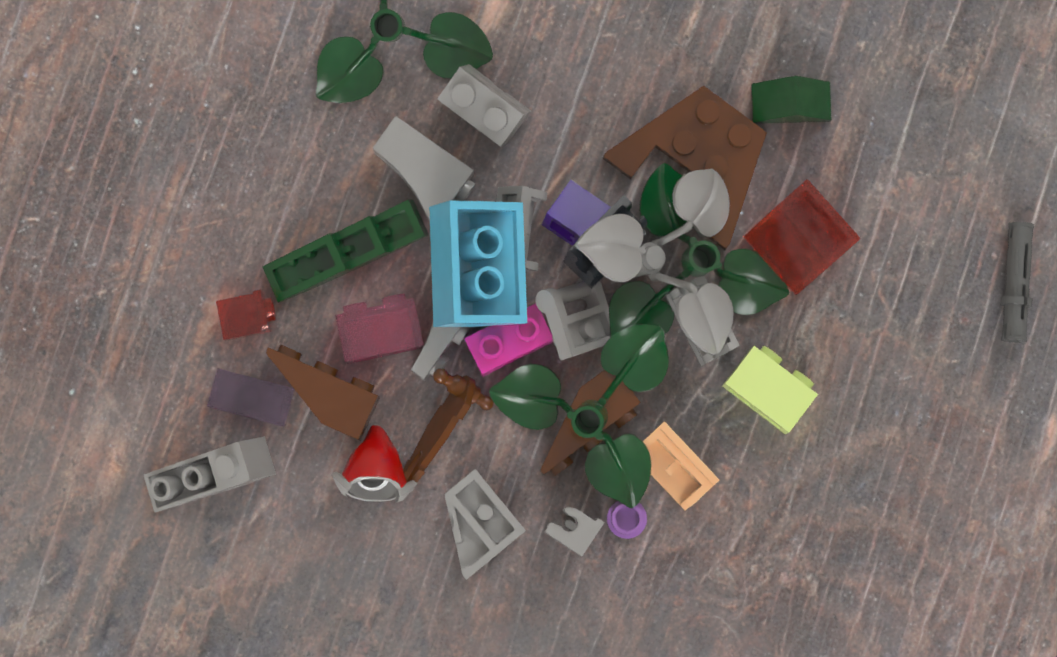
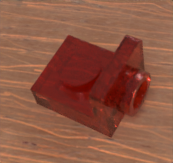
M261 289L253 291L252 294L216 301L224 341L272 331L270 322L276 321L272 297L265 298L264 292Z

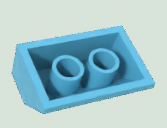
M450 200L430 206L433 327H480L526 324L527 297L523 202Z

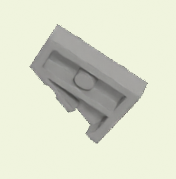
M476 469L444 494L462 575L466 580L526 531Z

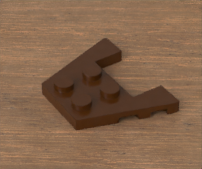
M702 86L604 154L603 159L630 180L654 148L660 150L688 172L711 168L718 172L728 191L730 202L729 215L724 227L717 234L708 238L726 250L730 245L767 132L707 87Z

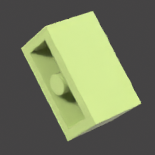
M753 346L722 387L781 432L787 434L818 394L811 389L814 383L801 372L795 370L791 374L780 366L782 358L768 347L763 346L759 350Z

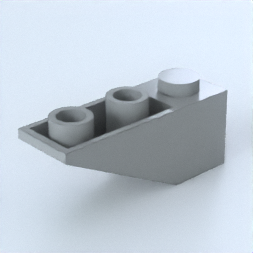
M265 436L238 441L144 474V479L154 512L156 513L276 475Z

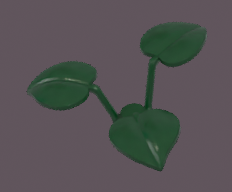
M380 0V10L373 15L370 22V28L374 36L371 38V42L366 49L358 39L347 36L331 40L322 49L317 63L316 97L327 102L347 103L370 95L379 86L384 74L381 62L370 55L375 51L380 41L395 42L403 34L429 41L423 51L424 61L434 74L447 79H452L461 66L470 64L475 69H478L489 63L493 58L492 48L480 27L462 14L445 12L436 15L431 22L430 34L405 27L402 16L388 9V0Z
M666 163L661 164L646 181L639 205L640 217L645 216L648 222L646 229L658 237L675 231L687 222L677 215L672 195L676 183L683 175L676 172ZM686 234L677 237L688 244L689 247L684 251L681 258L684 270L675 278L684 280L689 275L701 277L714 270L717 276L722 277L718 286L728 294L735 314L752 315L758 313L789 295V289L781 274L759 253L749 249L732 250L725 256L722 270L720 252L715 244L706 240L697 241L696 237H689ZM642 281L628 282L620 286L612 295L609 303L610 338L618 331L636 324L659 325L664 329L666 335L673 324L674 312L671 306L661 299L676 286L667 284L657 294H655L649 284Z
M636 324L615 333L604 345L600 360L603 369L615 375V379L598 401H584L576 410L564 399L557 398L561 391V383L558 376L550 368L537 363L525 364L516 368L489 390L492 400L500 411L515 423L529 429L540 430L552 426L558 418L557 406H560L567 413V417L571 419V425L576 434L583 438L595 437L597 440L602 439L606 442L594 446L586 457L585 473L591 485L603 495L615 499L629 508H634L640 502L648 487L652 465L649 450L644 442L634 434L626 433L613 441L609 434L603 432L602 429L608 420V412L604 405L622 381L630 390L636 392L652 390L663 381L669 366V355L665 332L662 327L655 324Z

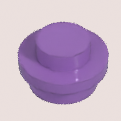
M617 501L610 507L607 514L609 529L620 538L629 539L638 536L644 530L647 523L646 511L640 503L634 508H629Z

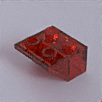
M808 179L743 236L795 296L861 239Z

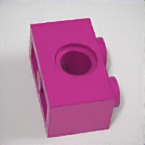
M536 303L527 307L526 324L488 326L464 338L482 377L553 343L552 333Z

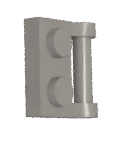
M580 278L575 284L557 290L547 288L537 293L535 299L536 306L541 312L546 314L552 332L553 343L557 348L560 360L602 347L610 339L609 307L600 281L591 289ZM578 299L586 300L588 309L567 315L564 304Z

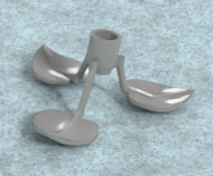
M711 168L686 173L678 180L672 194L674 209L680 218L687 221L682 227L660 239L642 244L643 229L640 223L629 215L615 214L605 217L590 226L577 240L575 247L589 258L602 275L614 282H625L634 277L648 275L651 281L659 280L686 289L690 294L681 296L676 303L678 322L687 337L698 348L708 354L717 355L722 350L733 324L734 312L728 294L721 287L713 283L703 284L697 290L693 283L660 273L666 260L665 253L661 248L664 244L687 233L692 227L700 236L711 237L717 234L726 224L730 208L728 191L721 176Z

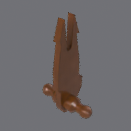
M443 368L434 371V381L445 385L449 395L443 405H440L410 460H407L403 471L407 482L414 480L417 483L426 473L424 472L444 445L459 419L463 420L471 404L476 403L482 410L486 411L494 406L491 396L482 394L480 387L476 385L473 378L467 375L461 377L457 374L452 376Z

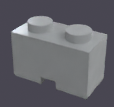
M470 64L459 67L437 98V100L500 147L511 141L532 112L510 94L505 93L494 85V82Z

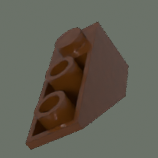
M281 344L278 351L268 347L265 353L318 420L329 428L361 441L380 399L378 395L372 393L375 386L356 377H353L350 383L336 377L337 369L320 361H316L314 367L299 361L302 356L301 353Z
M605 370L600 372L579 388L571 407L576 410L584 401H598L616 376ZM623 381L604 405L608 412V420L602 429L603 431L613 423L620 429L638 415L633 408L641 402ZM566 415L540 472L545 475L551 471L554 476L558 475L574 463L570 458L571 454L581 447L586 452H589L603 440H597L595 437L583 438L576 434L572 428L571 419Z

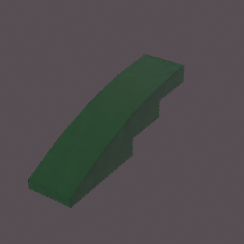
M408 199L376 216H368L336 233H329L262 266L279 303L385 257L429 236V233L414 200Z

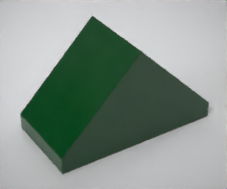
M795 75L751 84L752 122L755 124L831 122L829 81Z

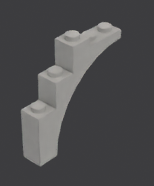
M397 116L393 118L373 146L374 154L393 169L416 196L429 223L430 206L450 200L465 201L476 185L471 181L474 177L473 169ZM432 324L427 342L411 371L424 381H426L429 375L433 376L436 369L444 368L449 361V358L444 354L450 345L454 342L459 346L472 327H433Z

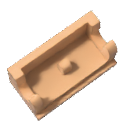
M665 421L643 440L651 456V475L684 511L695 504L719 481L715 474Z

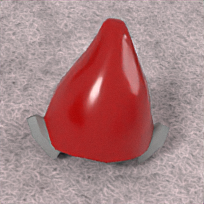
M372 425L369 428L363 442L354 449L348 458L342 474L338 472L331 474L341 494L363 501L381 502L396 499L395 503L403 501L417 485L414 480L407 482L398 451L385 430L378 425Z

